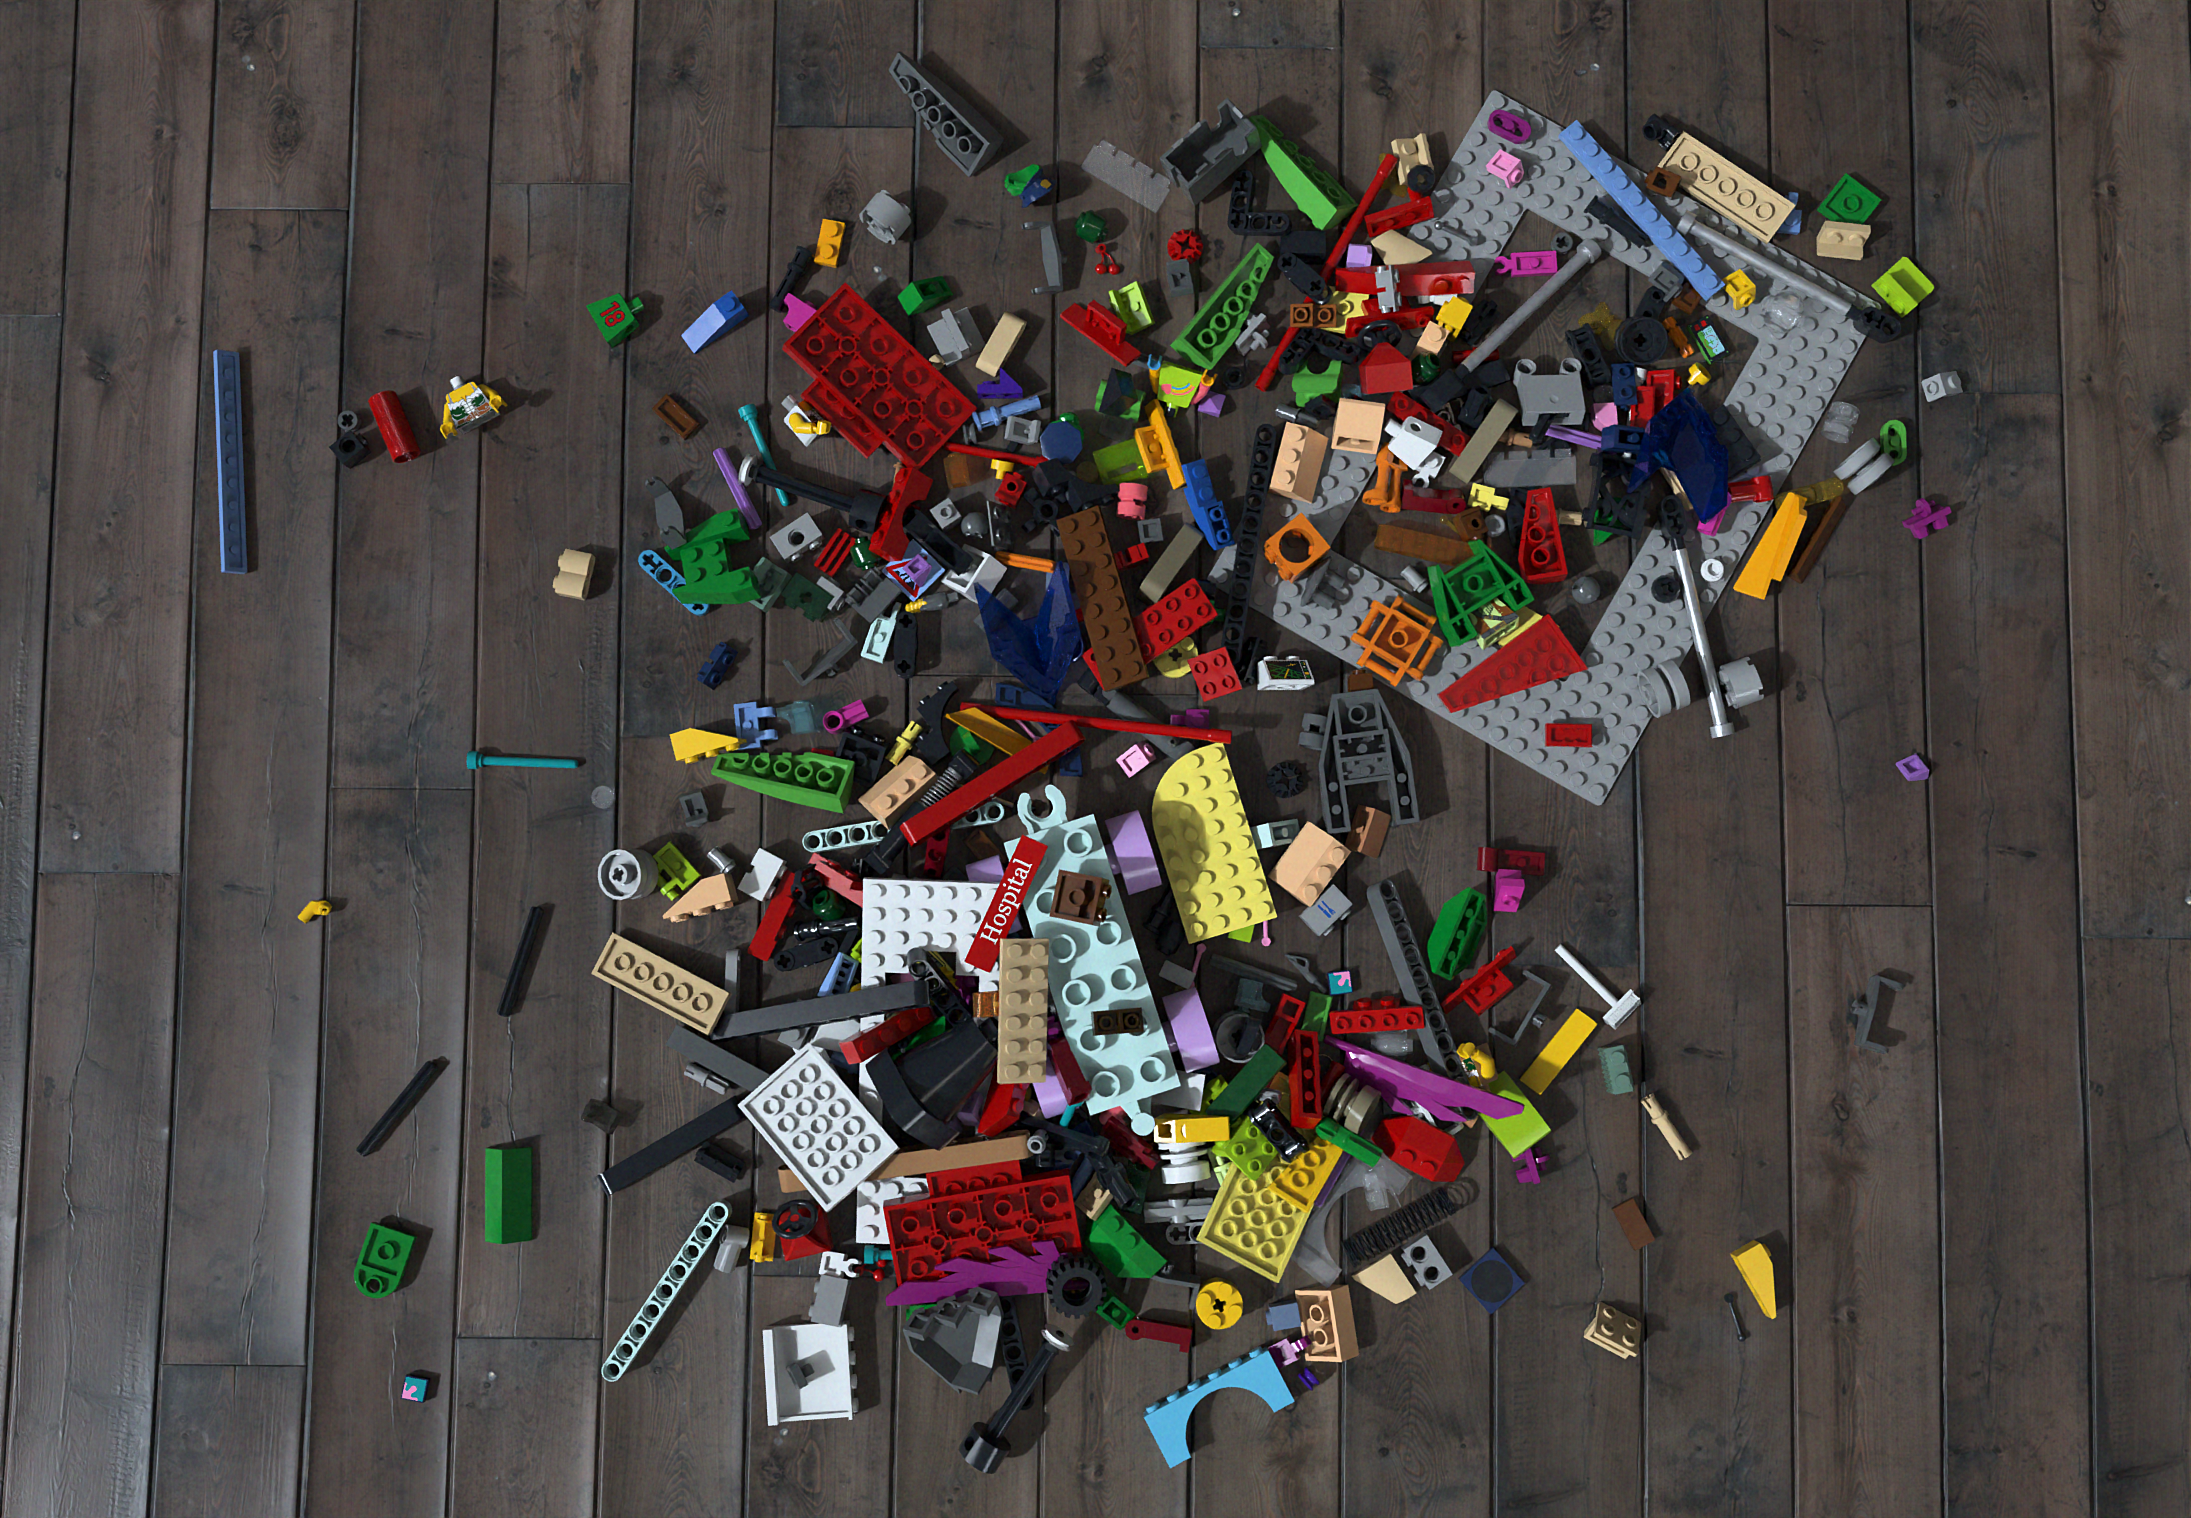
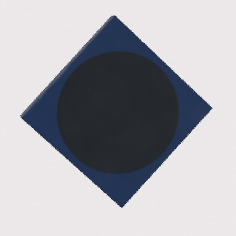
M1493 1247L1458 1278L1489 1314H1492L1525 1284Z

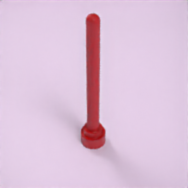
M953 442L944 443V449L947 451L1034 466V469L1038 463L1048 460L1042 454L1035 458Z

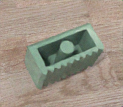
M1618 1043L1599 1047L1597 1051H1599L1598 1055L1601 1056L1599 1060H1601L1600 1064L1603 1065L1601 1069H1603L1602 1073L1605 1074L1603 1078L1606 1079L1604 1081L1606 1083L1605 1087L1608 1088L1606 1091L1615 1095L1635 1091L1625 1044Z

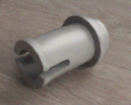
M1411 564L1400 574L1414 587L1413 590H1417L1419 593L1429 585L1427 578H1423Z
M718 846L713 848L707 855L721 869L720 872L722 874H730L737 866L735 860L726 856Z
M1039 1129L1029 1138L1027 1146L1031 1152L1038 1154L1044 1151L1048 1140V1135L1045 1136L1046 1131Z

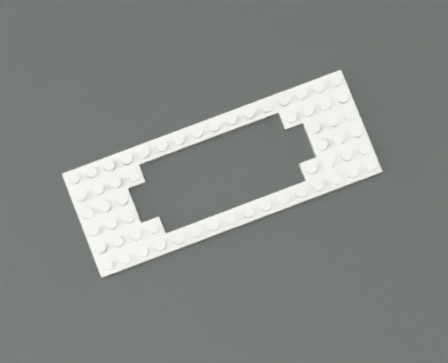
M864 877L861 990L886 986V973H909L906 955L912 948L920 947L925 951L956 952V975L979 976L978 1018L984 1021L989 1016H993L998 1020L1000 952L990 973L964 962L1000 882ZM885 1014L861 1018L860 1031L884 1021ZM874 1055L860 1063L859 1101L883 1127V1101L865 1067L866 1063L876 1056ZM994 1068L976 1090V1092L981 1093L984 1097L978 1112L980 1117L983 1113ZM975 1126V1136L984 1135L978 1133V1127ZM907 1175L866 1181L857 1186L856 1243L890 1244L883 1211L884 1200L928 1193L926 1175Z

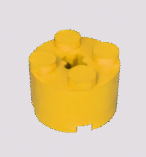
M1215 1277L1206 1280L1199 1287L1195 1305L1198 1316L1204 1324L1212 1329H1225L1231 1327L1239 1320L1242 1315L1243 1301L1234 1283ZM1218 1298L1220 1301H1224L1222 1303L1223 1306L1220 1308L1217 1305L1214 1306L1216 1304L1215 1300Z

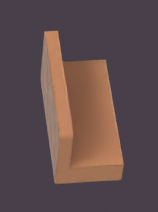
M1358 805L1345 847L1351 851L1363 853L1377 859L1391 816L1375 808Z

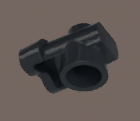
M1655 113L1648 118L1642 128L1643 136L1649 141L1656 139L1659 142V146L1666 152L1670 150L1675 140L1681 134L1674 125H1669L1666 118H1660Z

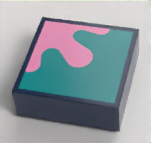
M1350 970L1327 973L1330 996L1353 993Z
M412 1374L405 1375L400 1399L420 1403L426 1402L430 1378Z

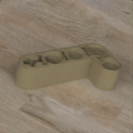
M1499 398L1460 454L1461 456L1457 458L1448 472L1468 484L1510 424L1518 409L1502 398Z
M1186 522L1142 582L1136 598L1147 606L1154 605L1160 601L1171 583L1200 545L1205 534Z

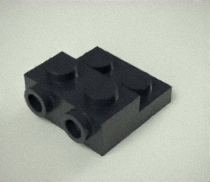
M854 725L852 728L848 727L843 732L835 757L854 761L853 781L871 788L876 783L890 743L886 742V737L880 734L868 735L864 733V728Z

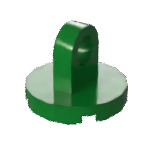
M961 726L953 731L950 738L952 756L963 747L980 762L979 766L985 764L994 752L995 746Z

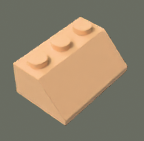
M1286 422L1268 493L1312 503L1329 438L1309 427Z
M908 755L864 793L858 801L890 830L915 801H922L921 798L927 795L926 792H930L929 789H932V786L938 783L936 773L921 759Z
M1307 821L1268 877L1301 903L1311 907L1351 851L1335 838Z
M1324 1285L1295 1290L1301 1320L1302 1337L1308 1335L1312 1344L1304 1348L1306 1361L1343 1362L1359 1356L1349 1286Z

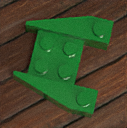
M738 508L715 514L687 532V543L673 550L668 545L664 547L674 562L682 560L686 585L672 589V593L682 604H742L761 598L758 578L749 566L733 571L729 545L750 539L747 522Z
M1480 539L1467 542L1474 555L1443 573L1439 564L1427 567L1439 628L1450 647H1459L1478 635L1467 615L1498 596L1499 600L1512 611H1517L1535 600L1524 579Z

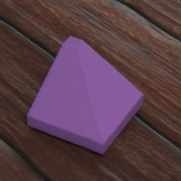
M1208 391L1207 395L1201 399L1198 411L1219 417L1226 396Z
M917 554L902 569L920 588L923 586L932 566L920 554Z
M1917 754L1896 762V766L1908 781L1925 780L1928 778L1929 769Z

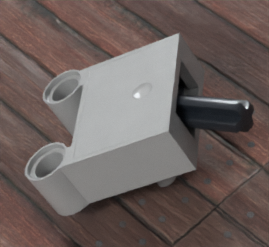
M1575 358L1564 359L1558 375H1535L1536 364L1532 360L1521 359L1517 362L1513 383L1518 391L1522 426H1534L1529 435L1532 443H1541L1550 425L1582 424L1586 410L1580 379L1582 365L1579 360Z

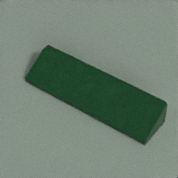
M1264 1044L1205 1110V1113L1213 1116H1229L1231 1126L1287 1062L1274 1047Z

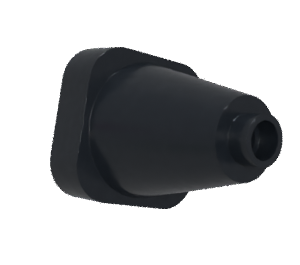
M974 1016L905 1053L888 1045L866 1063L867 1073L886 1109L905 1132L937 1151L942 1150L963 1132L957 1115L998 1062V1020L993 1016H989L986 1020L982 1021Z

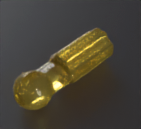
M1833 477L1822 482L1775 495L1776 509L1779 510L1789 492L1806 497L1807 501L1804 507L1841 496L1844 491V484L1838 478Z

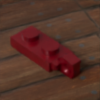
M1114 1116L1108 1119L1099 1135L1110 1141L1113 1148L1134 1164L1136 1162L1141 1165L1144 1163L1152 1170L1161 1159L1152 1150L1153 1148L1149 1143Z

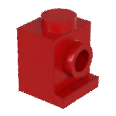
M1013 472L1012 475L1006 473L998 491L994 495L995 500L1016 510L1028 487L1027 482L1024 481L1025 477L1017 472ZM1010 484L1016 486L1014 491L1008 490Z

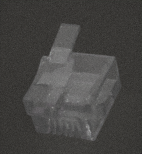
M1374 1166V1169L1361 1171L1366 1204L1370 1211L1389 1208L1385 1182L1390 1194L1394 1196L1398 1206L1401 1207L1393 1187L1387 1180L1385 1166Z

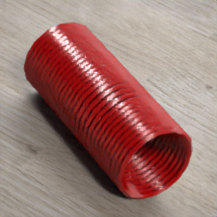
M387 390L371 396L368 403L393 462L404 463L418 457L421 451L396 392Z

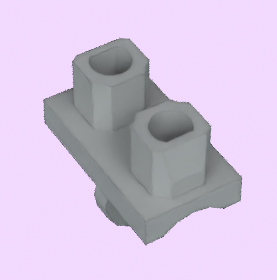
M1249 312L1244 321V325L1248 328L1244 332L1241 331L1233 342L1242 356H1245L1251 348L1256 350L1260 346L1265 349L1268 346L1266 337L1269 335L1267 330L1270 328V325L1267 323V317L1264 314L1260 313L1257 316Z

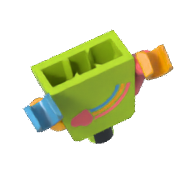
M1150 354L1147 363L1153 392L1157 394V399L1166 402L1164 408V415L1175 418L1179 406L1188 408L1189 405L1197 404L1207 395L1217 377L1216 373L1213 377H1209L1207 375L1208 369L1201 372L1165 360L1162 362L1163 357L1161 355L1155 361L1152 359V354Z

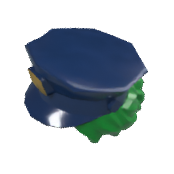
M1032 164L1016 173L1007 174L1004 182L1007 191L1013 196H1019L1022 200V208H1026L1052 191L1056 180L1047 178L1040 165Z
M1073 412L1062 413L1059 420L1049 423L1040 436L1042 456L1048 460L1058 458L1061 464H1069L1075 460L1083 449L1084 431L1079 426L1080 419Z

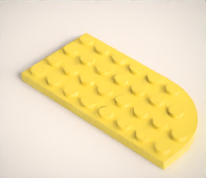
M1215 743L1191 751L1177 760L1164 774L1156 789L1152 806L1155 836L1189 944L1277 917L1223 743Z
M1279 1071L1273 1078L1270 1089L1281 1091L1282 1098L1276 1106L1290 1122L1289 1076ZM1263 1101L1259 1102L1258 1107L1263 1104ZM1316 1126L1313 1129L1294 1127L1307 1140L1308 1144L1318 1136ZM1274 1129L1275 1131H1277V1132H1279V1133H1282V1132H1283V1131L1280 1130V1129ZM1279 1152L1255 1181L1250 1180L1232 1162L1196 1240L1264 1277L1279 1283L1314 1204L1308 1213H1304L1267 1189L1290 1164L1281 1157Z

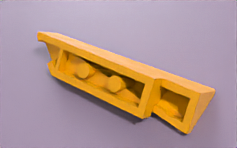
M1792 492L1787 494L1733 587L1735 591L1764 600L1771 580H1782L1807 518V511L1803 509L1807 501L1806 497Z
M975 707L948 713L945 716L1010 756L1032 743V741ZM1049 765L1038 772L1046 774Z

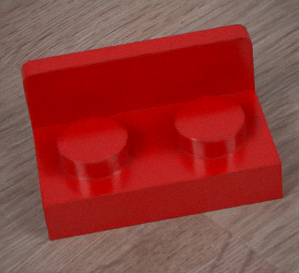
M1674 369L1647 371L1646 386L1656 387L1655 417L1670 416L1672 419H1676L1678 412L1681 411V399L1678 398V390L1682 389L1681 376Z

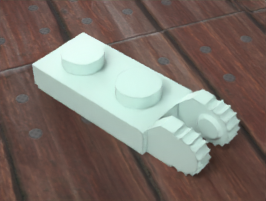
M895 603L890 618L883 616L884 610L871 624L861 657L883 664L896 627V617L900 612L901 603Z

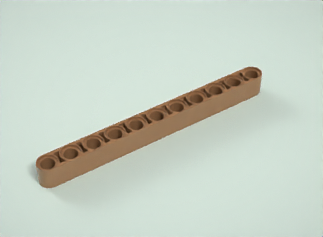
M1015 1130L1001 1132L994 1137L981 1135L954 1139L940 1151L927 1144L900 1147L898 1151L863 1182L1025 1159L1033 1155V1152L1027 1146V1142L1031 1137L1030 1131ZM787 1164L778 1167L782 1192L808 1190Z

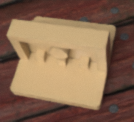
M1599 1302L1596 1317L1584 1331V1338L1624 1359L1629 1355L1636 1357L1639 1351L1641 1323L1612 1306Z

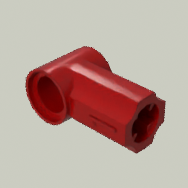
M1759 476L1748 481L1726 484L1725 490L1731 495V503L1744 501L1758 503L1774 499L1771 476Z

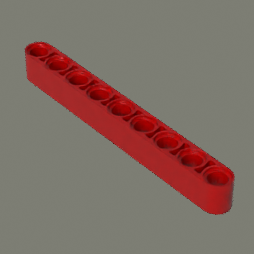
M1070 720L908 819L899 828L911 847H916L1081 745L1086 738L1074 720Z

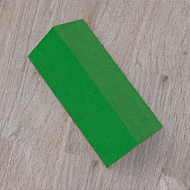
M533 1147L486 1148L485 1242L509 1244L532 1241Z

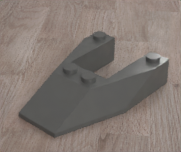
M1378 689L1332 694L1318 765L1325 832L1331 835L1351 831L1345 786L1387 780L1393 826L1420 822L1410 753Z

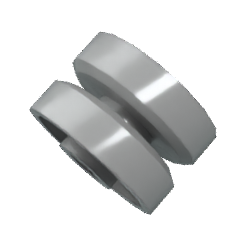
M1871 438L1859 447L1833 471L1840 480H1845L1852 474H1856L1847 485L1854 495L1877 481L1895 462L1888 453H1882L1874 460L1872 459L1881 447L1874 438Z
M1669 659L1657 664L1656 670L1650 667L1638 672L1637 680L1641 695L1648 709L1655 717L1659 718L1671 713V707L1678 710L1690 705L1691 700L1687 683L1674 661Z
M617 849L609 852L602 858L598 867V881L603 892L612 899H640L648 896L654 890L658 882L659 871L656 861L645 850Z

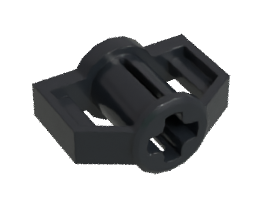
M809 863L796 870L794 882L791 885L793 898L804 909L808 910L813 909V899L806 902L807 897L812 894L815 897L818 892L825 888L824 880L815 869L816 864ZM809 874L807 879L802 881L803 876Z

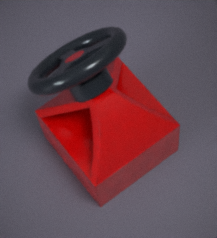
M1382 319L1370 322L1360 330L1357 336L1358 346L1363 351L1369 353L1359 365L1362 394L1413 389L1411 361L1395 348L1402 338V330L1397 323L1391 320ZM1376 327H1390L1384 331H1372ZM1395 333L1394 339L1390 342L1389 336ZM1364 337L1371 338L1372 347L1365 344Z
M795 1199L784 1203L775 1212L772 1219V1227L774 1232L780 1236L785 1261L831 1251L834 1248L827 1212L819 1202L813 1204L808 1200Z

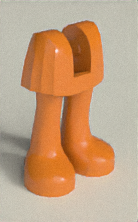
M1384 442L1376 458V465L1378 466L1377 483L1374 489L1368 490L1363 494L1362 501L1369 505H1380V509L1384 512L1398 513L1401 511L1402 503L1400 497L1401 474L1408 471V465L1389 450L1388 442ZM1389 472H1391L1390 485L1388 490Z

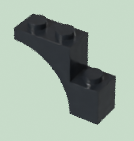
M1058 458L1038 463L1031 474L1043 497L1050 495L1055 497L1064 493L1074 513L1097 505L1109 506L1115 501L1114 498L1120 491L1116 483L1096 485L1075 477L1064 468Z
M912 506L902 517L903 529L939 563L958 576L969 568L970 563L974 559L940 531L922 512Z
M953 681L942 683L936 688L938 691L932 697L929 695L924 697L918 703L920 706L916 708L933 730L930 733L928 730L922 733L917 738L918 742L915 745L933 767L952 754L943 737L942 720L947 704L959 691Z

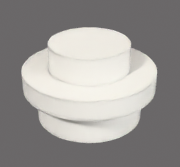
M1708 559L1701 566V575L1707 581H1717L1724 574L1723 564L1717 559Z

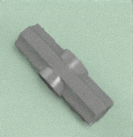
M1174 1197L1166 1201L1143 1202L1145 1223L1169 1221V1223H1185L1194 1219H1206L1213 1204V1197L1194 1199Z

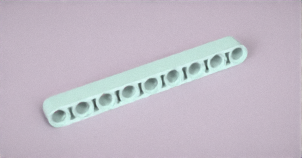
M988 802L975 810L978 813V818L975 822H968L965 816L953 824L951 831L999 823L1005 817L1004 807L998 802ZM993 806H997L1001 810L1000 816L996 819H992L988 815L989 809ZM878 820L811 831L804 836L803 846L810 852L819 853L878 843L883 837L877 836L876 829L883 824ZM857 829H863L865 832V837L861 841L854 839V832ZM836 832L842 834V841L838 845H834L831 841L832 835ZM817 836L820 844L817 848L812 849L809 846V840L811 837Z
M718 1200L713 1203L683 1245L604 1363L602 1375L607 1381H616L626 1373L721 1231L723 1225L730 1218L732 1206L728 1201ZM716 1206H722L725 1209L724 1217L716 1215ZM703 1225H707L712 1229L710 1237L702 1233ZM690 1245H695L698 1248V1256H692L689 1253ZM677 1265L685 1267L686 1273L684 1276L677 1274ZM664 1284L672 1287V1295H666L663 1292ZM650 1304H655L658 1306V1315H654L650 1312ZM637 1324H642L645 1326V1334H639L637 1332ZM624 1344L632 1346V1354L624 1352ZM611 1363L619 1367V1374H615L610 1370Z

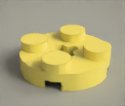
M1186 637L1154 659L1153 663L1164 676L1181 678L1191 672L1187 660L1198 655L1197 647L1193 639ZM1173 649H1177L1178 653L1182 654V657H1179L1177 661H1173V658L1169 656Z

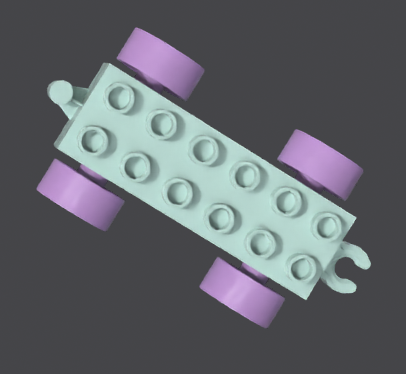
M1047 785L1045 788L1046 796L1053 804L1052 813L1046 818H1038L1033 815L1031 811L1032 800L1029 794L1022 793L1019 797L1017 808L1021 821L1027 827L1029 833L1027 837L1048 846L1022 904L1033 937L1049 939L1048 983L1070 1050L1073 1052L1085 1080L1089 1081L1092 1087L1089 1100H1086L1089 1113L1093 1115L1121 1106L1132 1119L1131 1126L1133 1131L1138 1135H1148L1155 1126L1154 1118L1151 1115L1152 1095L1181 1086L1171 1053L1179 1051L1186 1073L1220 1063L1202 1003L1195 987L1162 997L1169 1021L1160 1022L1113 875L1121 873L1128 895L1162 885L1139 811L1135 810L1105 820L1111 844L1103 845L1094 814L1068 822L1066 817V800L1061 791L1054 785ZM1020 838L1004 843L1009 862ZM1000 855L966 865L969 881L1001 882L1005 873ZM1059 869L1109 880L1112 892L1110 898L1105 899L1104 908L1107 910V916L1105 921L1100 923V927L1049 916ZM1019 912L1008 934L1023 930ZM1142 1007L1144 1032L1093 1036L1092 1011ZM1046 1050V1082L1033 1083L1042 1112L1045 1118L1048 1119L1063 1114L1068 1103Z

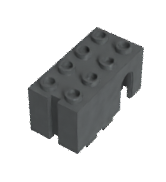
M1228 97L1217 106L1220 121L1214 128L1210 129L1207 120L1203 119L1196 123L1183 138L1181 137L1159 158L1166 176L1177 188L1181 187L1183 194L1194 206L1262 147L1255 125Z

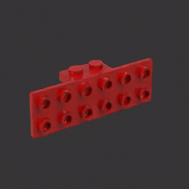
M1195 578L1190 579L1154 605L1146 607L1141 614L1133 618L1146 665L1218 616L1217 611ZM1091 647L1083 653L1082 657L1104 690Z

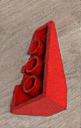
M1551 487L1527 492L1518 555L1520 575L1525 583L1542 585L1564 581L1568 575Z

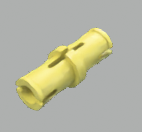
M911 721L903 734L896 738L897 742L885 758L897 766L906 751L911 750L913 747L911 744L923 728L915 724L914 721Z

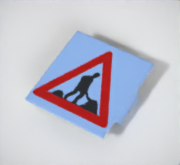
M912 539L907 546L902 561L889 562L881 571L914 602L945 569ZM917 554H920L932 566L923 586L920 588L902 569Z

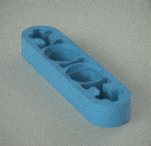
M643 551L638 559L639 565L678 600L672 593V589L678 588L680 585H686L685 579L654 551ZM647 556L649 558L654 556L653 562L660 566L657 570L650 564L645 566L647 563L645 558ZM664 570L672 572V578L667 582H663L660 579V574ZM683 604L696 616H704L710 610V604H702L704 608L702 610L697 609L696 611L694 610L696 608L695 604Z

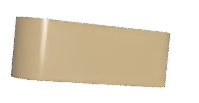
M1006 311L978 358L976 367L996 378L1000 373V367H1004L1021 337L1027 322Z

